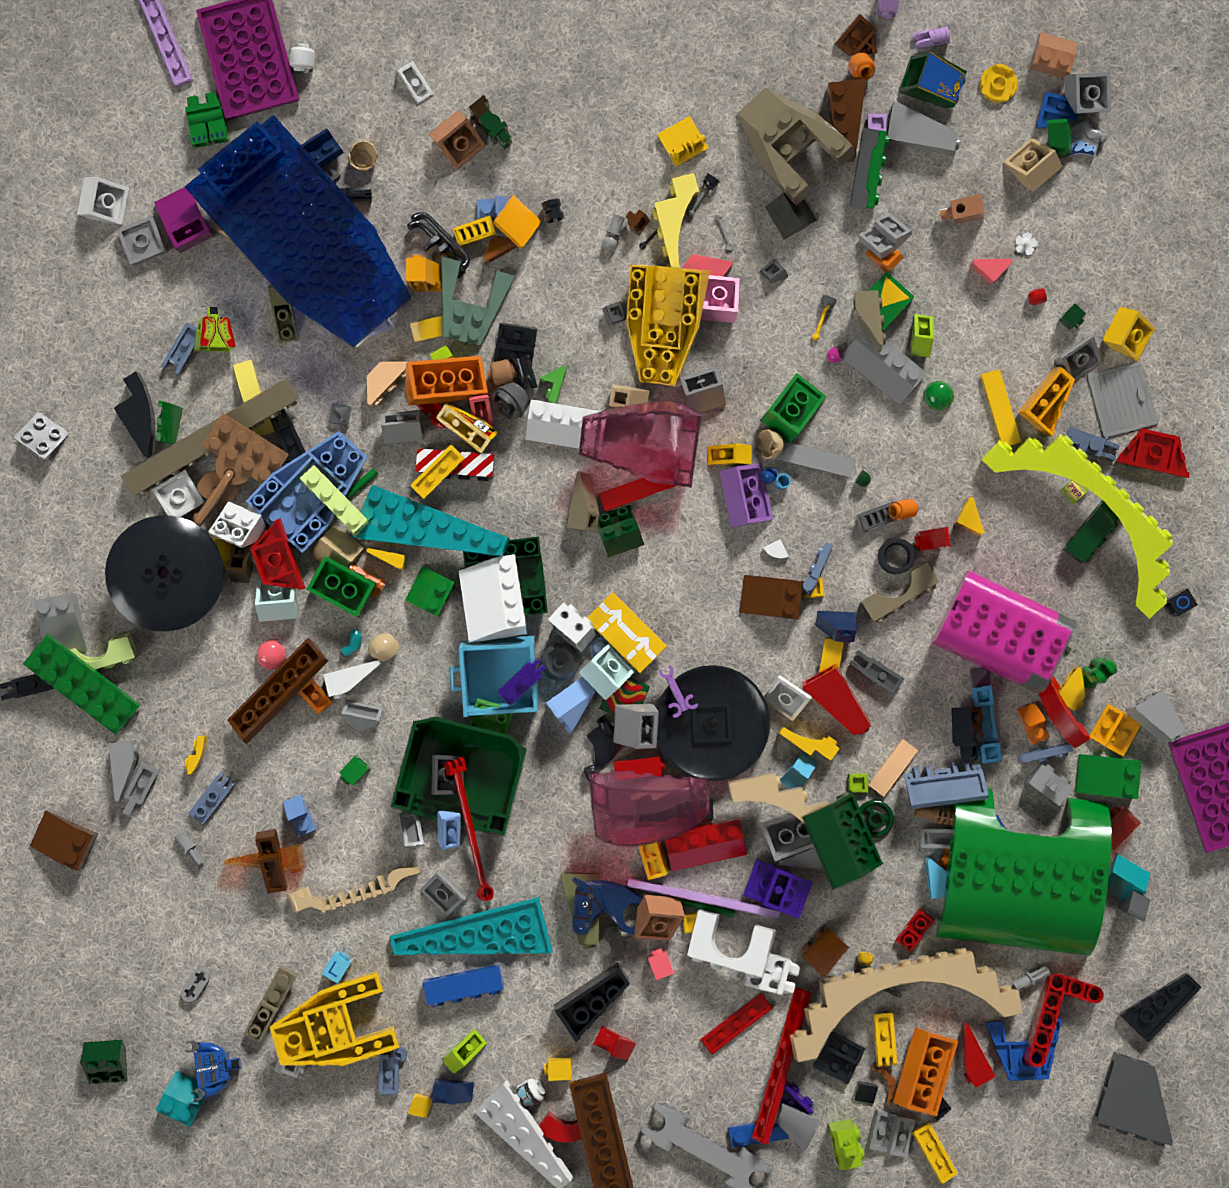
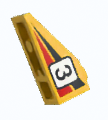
M448 403L444 405L436 417L437 420L480 453L490 445L498 434V431L484 420Z

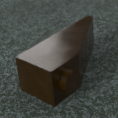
M254 543L243 548L232 544L226 572L231 582L250 583L254 565V558L250 547Z

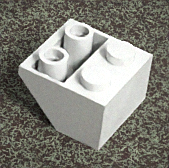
M228 501L209 530V534L243 548L255 543L266 525L260 514Z

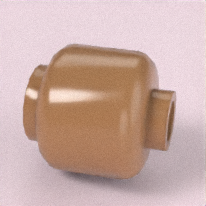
M509 360L493 362L491 370H487L489 381H494L496 386L511 383L516 378L514 364L510 363Z

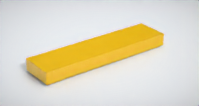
M1000 369L981 374L999 440L1002 443L1005 441L1010 446L1021 443Z

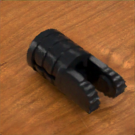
M528 353L512 358L519 385L524 390L527 389L525 376L528 377L529 385L532 389L538 387Z

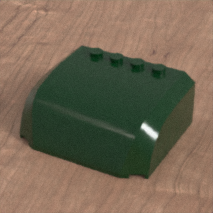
M435 716L413 721L390 807L438 820V811L460 813L461 826L466 827L458 794H431L433 755L465 756L467 770L464 771V788L474 830L506 837L527 749L510 735Z

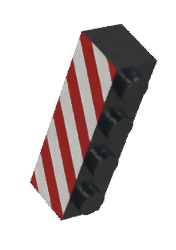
M417 449L416 472L421 475L444 450ZM459 452L465 459L445 478L451 479V476H458L459 480H470V477H477V481L489 482V478L493 479L495 455Z

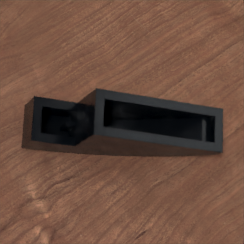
M135 371L123 379L133 396L115 406L114 410L143 456L149 458L152 455L155 440L154 408L140 373Z

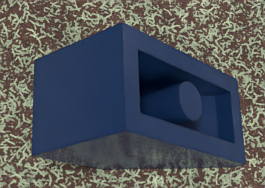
M817 611L815 626L835 642H854L857 631L856 612Z
M436 1078L433 1086L432 1103L458 1104L472 1102L474 1082Z

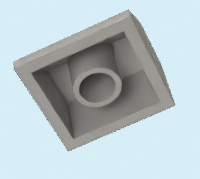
M1110 72L1064 76L1065 97L1075 114L1111 112Z

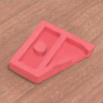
M692 254L682 268L710 271L709 275L724 277L733 265V262Z

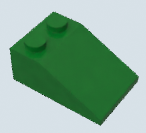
M796 373L760 421L771 430L778 432L790 444L804 428L826 398V395Z
M1079 754L1075 792L1138 799L1142 761Z

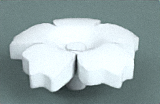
M1027 232L1022 237L1018 235L1015 238V244L1018 245L1015 248L1017 253L1023 254L1025 251L1027 256L1032 255L1033 247L1038 246V241L1035 238L1031 239L1032 233Z

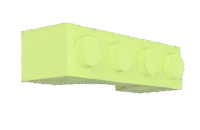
M315 465L300 477L301 482L332 511L354 537L369 524L360 511Z
M131 632L111 637L107 652L99 657H87L76 648L69 649L96 671L102 667L104 669L112 668L115 666V663L119 662L123 664L129 663L137 655V649Z

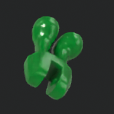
M1108 657L1092 659L1090 665L1093 669L1087 666L1082 668L1084 687L1093 689L1097 684L1105 683L1109 677L1117 673L1115 662Z

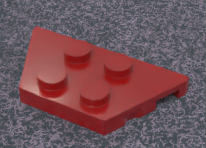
M1140 429L1115 460V463L1178 477L1189 478L1190 476L1185 465L1186 459L1181 449L1180 437L1148 429Z
M276 519L274 524L250 547L262 584L299 590L305 589L306 587L288 541L282 519Z

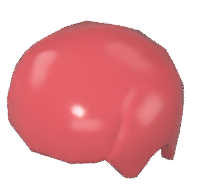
M267 640L260 644L257 650V660L267 670H277L286 660V650L277 641Z

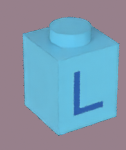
M342 951L339 953L335 952L323 970L322 975L338 984L352 963L349 960L350 956Z

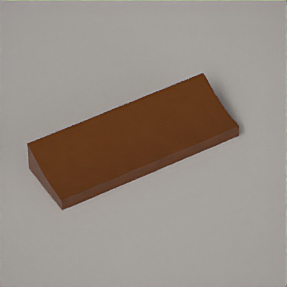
M307 638L227 719L244 743L248 744L328 662L320 647L311 639Z

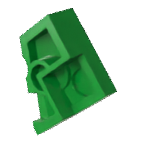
M159 400L158 406L162 407L161 414L157 418L156 441L173 445L177 440L183 408Z

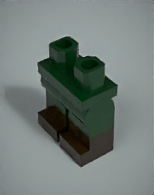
M482 95L469 106L470 115L487 136L490 137V141L494 145L498 143L505 150L512 144L508 125L504 121L501 123L499 116L492 114L488 99Z

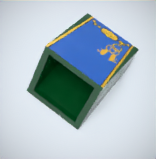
M931 51L911 56L898 92L944 109L951 108L959 100L958 95L965 83L967 71Z

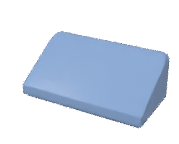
M438 811L437 840L442 850L460 846V813Z

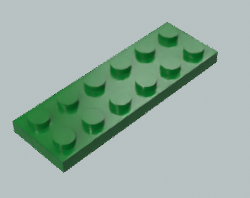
M48 633L22 663L115 735L140 707L137 701Z

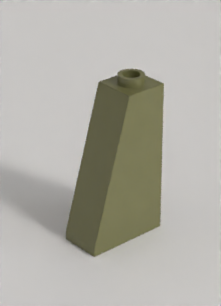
M561 872V881L572 919L574 895L577 887L572 881L573 878L576 877L583 881L600 880V873ZM599 916L592 922L588 934H576L579 944H583L585 948H594L595 945H599Z

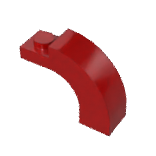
M548 1111L538 1125L544 1136L557 1142H574L582 1139L577 1120L565 1121Z

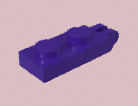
M538 658L533 663L528 661L497 690V693L510 706L543 676L541 672L546 666L542 664L537 669L535 666L540 662Z

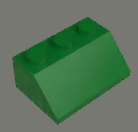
M324 556L306 590L360 618L370 600L376 583Z

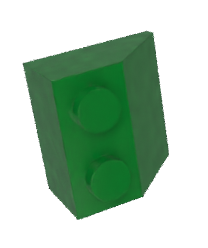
M422 566L405 600L440 617L456 582Z

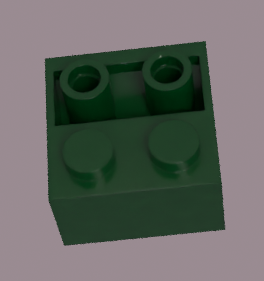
M630 505L599 516L597 527L608 557L644 545L640 529Z
M123 1040L83 1043L80 1063L89 1084L128 1081L126 1048Z

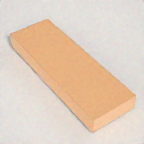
M901 739L868 785L884 797L918 750L904 739Z

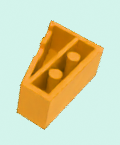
M411 255V258H406V282L412 292H442L440 264L423 258L422 255Z
M1062 367L1053 368L1018 410V413L1043 435L1053 436L1055 433L1054 429L1062 415L1061 411L1065 402H1067L1075 379Z

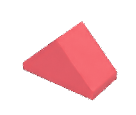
M974 259L971 262V267L991 285L1009 267L1012 259Z
M489 396L469 397L472 415L494 427Z

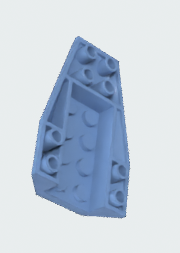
M338 431L272 473L245 502L257 514H260L263 520L270 526L274 524L276 519L281 518L289 539L288 541L293 547L304 553L327 529L335 515L320 499L311 493L301 482L300 477L315 465L346 497L367 456Z

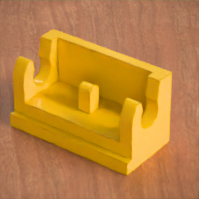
M659 835L637 843L648 880L665 876L670 872Z

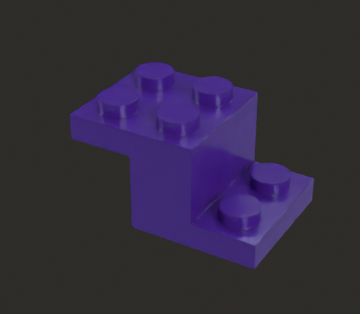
M756 858L743 895L761 902L764 906L799 919L813 882L794 875L791 871Z

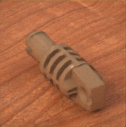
M940 806L916 808L914 816L931 819L933 823L952 826L954 809Z

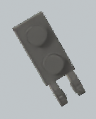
M857 650V657L864 659L868 663L864 668L852 660L849 664L860 671L862 675L894 695L904 678L874 658H870Z

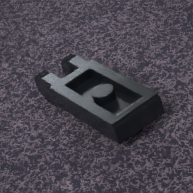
M283 409L281 410V416L286 424L279 426L277 417L272 418L271 421L283 450L288 453L287 459L291 462L305 453L306 450L293 422L290 421L286 410Z
M33 674L0 684V689L12 686L14 693L4 694L0 697L1 701L21 698L54 690V688L39 676Z

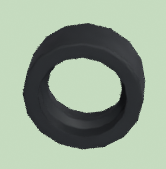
M889 539L879 548L877 555L878 563L887 573L894 575L902 574L908 571L914 564L915 550L905 539ZM892 545L902 546L907 552V561L901 567H891L886 562L885 553Z

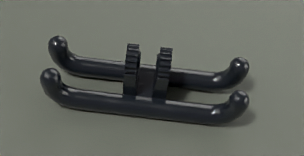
M424 212L413 214L411 222L407 224V228L409 230L421 228L431 238L422 249L426 252L435 245H438L439 248L432 253L431 258L435 260L445 252L451 259L461 261L457 278L463 277L470 265L468 253L429 214Z

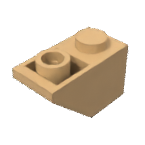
M612 384L609 406L646 410L650 390Z

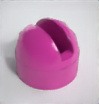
M837 347L828 350L826 356L829 362L837 363L842 361Z

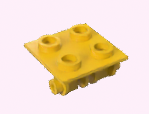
M690 116L657 134L676 167L709 149L705 142V136L700 134Z

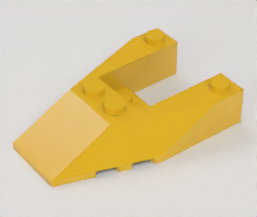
M378 970L320 990L271 1025L269 1028L280 1065L344 1066L398 1049L399 1041L394 1026L356 1038L346 1006L348 1002L383 992Z

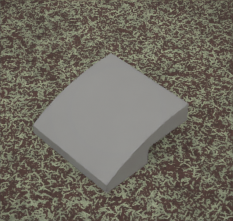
M889 213L874 220L873 228L860 233L859 241L882 259L899 248L912 235V231Z
M875 1109L866 1147L872 1150L887 1152L889 1155L907 1158L916 1120Z

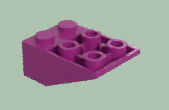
M189 185L154 202L175 249L180 253L214 236Z

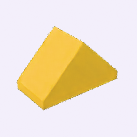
M970 497L966 499L954 523L976 535H981L985 532L974 498Z

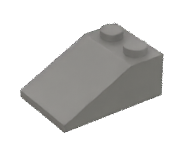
M69 593L33 600L37 622L43 638L48 633L68 649L87 650L77 594Z

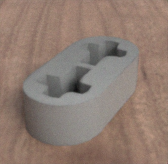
M197 968L191 974L181 991V996L185 1001L192 1002L199 997L210 979V972L207 968ZM204 972V978L206 979H202L199 983H196L198 979V975L196 974ZM195 986L196 988L193 991L195 996L188 997L186 989L190 990Z

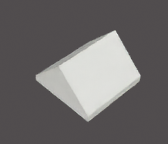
M777 675L764 695L768 705L792 721L812 698L780 675Z

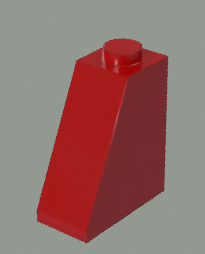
M660 756L614 761L616 782L662 776L661 771H665L664 760H660Z

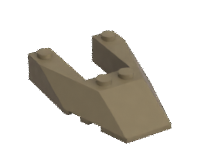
M768 88L762 90L737 113L759 166L796 206L811 191L808 184L789 164L816 141L840 167L855 154L853 146L845 137L819 114Z

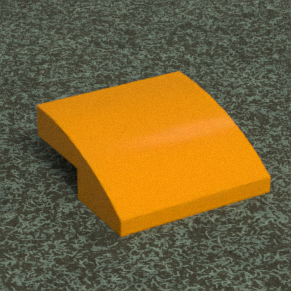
M512 195L504 208L497 214L493 224L522 249L537 229L541 220Z
M1107 704L1089 736L1094 741L1124 757L1141 725L1121 710Z

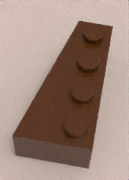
M866 79L829 82L826 88L830 125L845 137L853 146L855 153L846 162H853L856 157Z

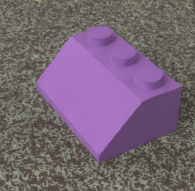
M761 464L737 466L719 471L731 528L773 520L766 484L760 477L762 471Z

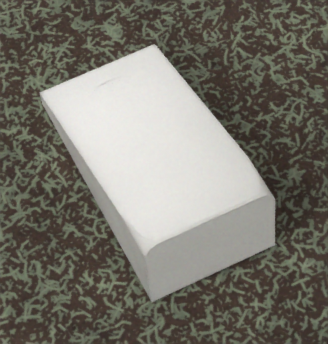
M413 61L396 71L417 104L433 95L432 90ZM426 89L424 96H417L418 93Z

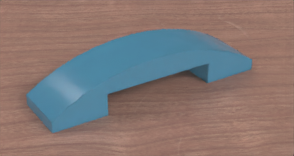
M992 685L973 687V707H982L983 714L982 732L984 739L983 746H979L982 764L1000 762L1002 757L993 710Z

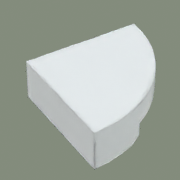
M781 539L763 547L764 551L774 558L788 557Z

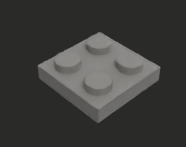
M153 216L116 229L131 266L167 253Z

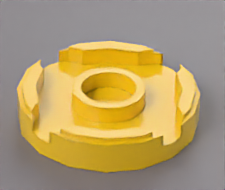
M996 64L984 71L980 78V89L986 99L1002 103L1014 96L1018 89V78H1016L1013 69L1006 65Z

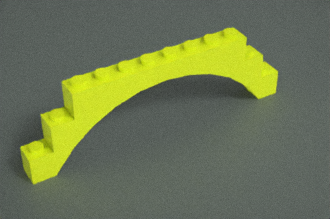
M1059 434L1044 450L1042 449L1043 445L1034 438L1032 440L1029 437L1014 453L1011 451L1012 448L1005 441L1002 443L999 440L981 459L995 473L1013 470L1049 472L1066 477L1088 488L1105 501L1118 516L1127 531L1137 558L1139 581L1136 607L1149 619L1167 603V595L1161 588L1158 587L1156 589L1155 587L1170 574L1169 564L1161 558L1159 560L1158 558L1173 545V540L1171 539L1173 536L1166 529L1161 530L1157 526L1159 524L1157 520L1151 515L1148 517L1143 512L1144 508L1139 503H1133L1129 499L1130 495L1124 489L1119 490L1115 486L1116 482L1109 475L1105 477L1100 472L1102 469L1098 464L1087 460V454L1080 448L1077 450L1072 445L1073 441L1065 435L1063 437Z

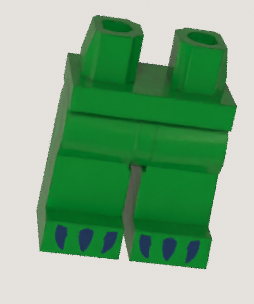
M215 92L206 93V103L200 104L198 96L187 97L188 107H185L191 136L190 142L194 148L209 146L211 142L219 144L230 141L222 104Z

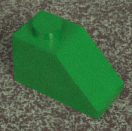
M1047 120L1049 147L1056 151L1058 157L1072 154V130L1068 120Z

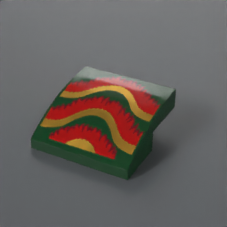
M629 677L606 700L603 698L599 709L615 716V705L643 704L650 686Z

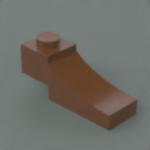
M276 829L257 832L255 842L267 893L287 891L288 886Z

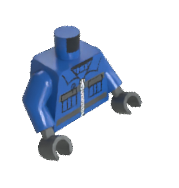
M193 1040L187 1041L186 1043L192 1045V1049L185 1050V1052H194L198 1089L193 1090L191 1094L197 1093L199 1098L194 1099L193 1102L218 1095L228 1085V1081L232 1080L231 1071L241 1069L240 1058L229 1059L228 1052H224L222 1047L211 1042L196 1043Z

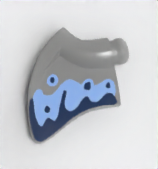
M1088 120L1083 121L1071 129L1072 154H1066V156L1059 158L1063 159L1076 155L1094 157L1099 142H1106L1108 134L1092 128Z

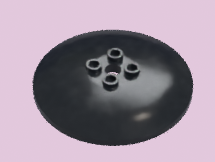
M158 515L132 524L119 535L107 557L105 581L112 602L128 620L149 630L175 631L195 624L213 608L222 590L224 566L217 545L200 526L181 517ZM166 567L169 570V575L167 578L162 579L159 577L158 571Z
M717 665L696 667L675 678L684 700L688 695L693 694L694 697L688 700V704H698L695 709H687L681 712L678 717H673L678 712V708L675 706L669 708L668 706L671 703H677L669 685L664 690L656 709L658 710L657 742L666 759L685 775L703 781L730 779L749 769L764 751L770 732V714L765 698L759 688L742 673ZM708 718H716L717 726L715 728L707 727L706 721Z

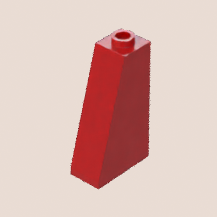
M836 663L802 682L803 689L854 736L857 734L862 735L869 731L871 721Z

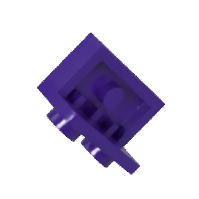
M786 1080L780 1104L784 1103L799 1108L801 1112L813 1114L814 1103L808 1096L804 1097L799 1092L800 1088L794 1082L790 1083Z

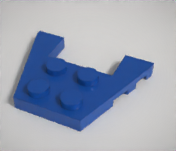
M1049 1019L1043 1020L1044 1025L1049 1023ZM1057 1019L1045 1064L1041 1067L1029 1066L1025 1062L1024 1054L1028 1041L1006 1042L1004 1022H986V1027L1009 1081L1049 1079L1062 1019ZM1038 1040L1037 1042L1042 1044L1044 1040ZM1036 1052L1033 1053L1031 1057L1033 1063H1036L1039 1060V1056Z

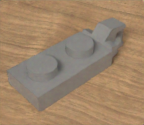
M142 762L138 764L121 800L124 802L120 809L122 813L130 816L134 807L138 808L139 805H142L159 771L157 768Z

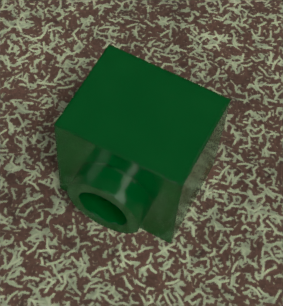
M1073 304L1059 321L1068 330H1071L1073 327L1077 329L1085 321L1083 317L1086 313L1077 304Z

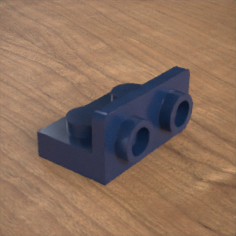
M327 128L296 148V151L312 174L344 153Z

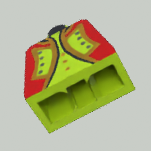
M207 307V316L201 317L197 322L194 350L231 352L236 348L230 319L228 317H219L218 307Z

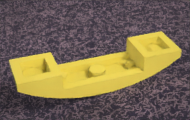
M252 359L233 365L243 402L261 393ZM270 416L263 419L265 423L259 427L254 428L252 426L254 432L259 436L275 432Z

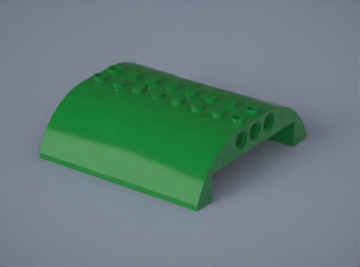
M987 788L988 799L955 803L942 918L937 920L936 937L1090 956L1100 936L1106 905L1111 860V820L1107 803L1067 798L1065 817L1070 818L1069 826L1059 836L1019 833L1003 828L996 818L991 788Z

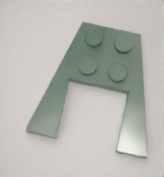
M440 257L442 337L480 346L515 275L500 271L494 272L487 308L453 299L461 261Z

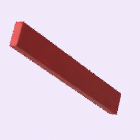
M797 987L794 989L752 1135L753 1139L767 1145L794 1056L790 1035L795 1034V1031L801 1030L805 1017L804 1008L808 1007L812 993Z

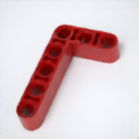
M1050 974L1046 977L1024 1054V1060L1029 1066L1041 1067L1046 1062L1064 995L1086 1003H1100L1104 998L1103 990L1100 987L1062 974ZM1055 977L1059 980L1057 988L1052 984V980ZM1073 983H1075L1078 987V990L1075 994L1071 991V985ZM1092 989L1096 992L1094 1000L1089 996V992ZM1049 996L1054 998V1004L1051 1007L1047 1004ZM1044 1015H1047L1049 1017V1023L1047 1025H1044L1042 1023V1017ZM1040 1033L1044 1037L1042 1044L1037 1042V1036ZM1036 1052L1039 1056L1038 1062L1033 1063L1031 1057L1032 1054Z

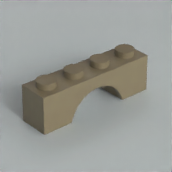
M928 562L909 572V585L901 596L888 598L877 592L860 602L871 622L877 621V623H880L888 618L886 614L893 611L896 613L903 609L904 606L902 604L907 601L912 603L920 598V593L924 591L929 593L937 588L935 584L940 581Z

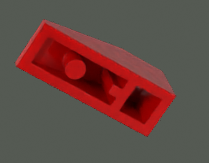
M948 527L916 532L917 536H914V546L918 547V551L940 550L950 547Z
M964 1022L962 1023L963 1067L966 1072L963 1075L967 1083H972L976 1088L996 1076L970 1026Z

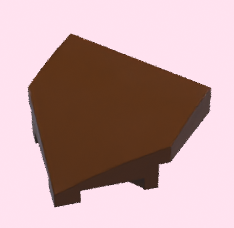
M858 14L834 44L848 56H854L857 53L877 54L876 28L861 14Z

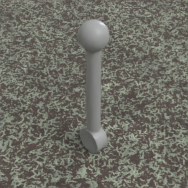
M717 213L715 219L718 220L727 244L726 249L731 251L734 246L730 243L722 222V214Z

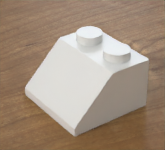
M96 176L84 177L77 215L92 220L122 225L129 188Z

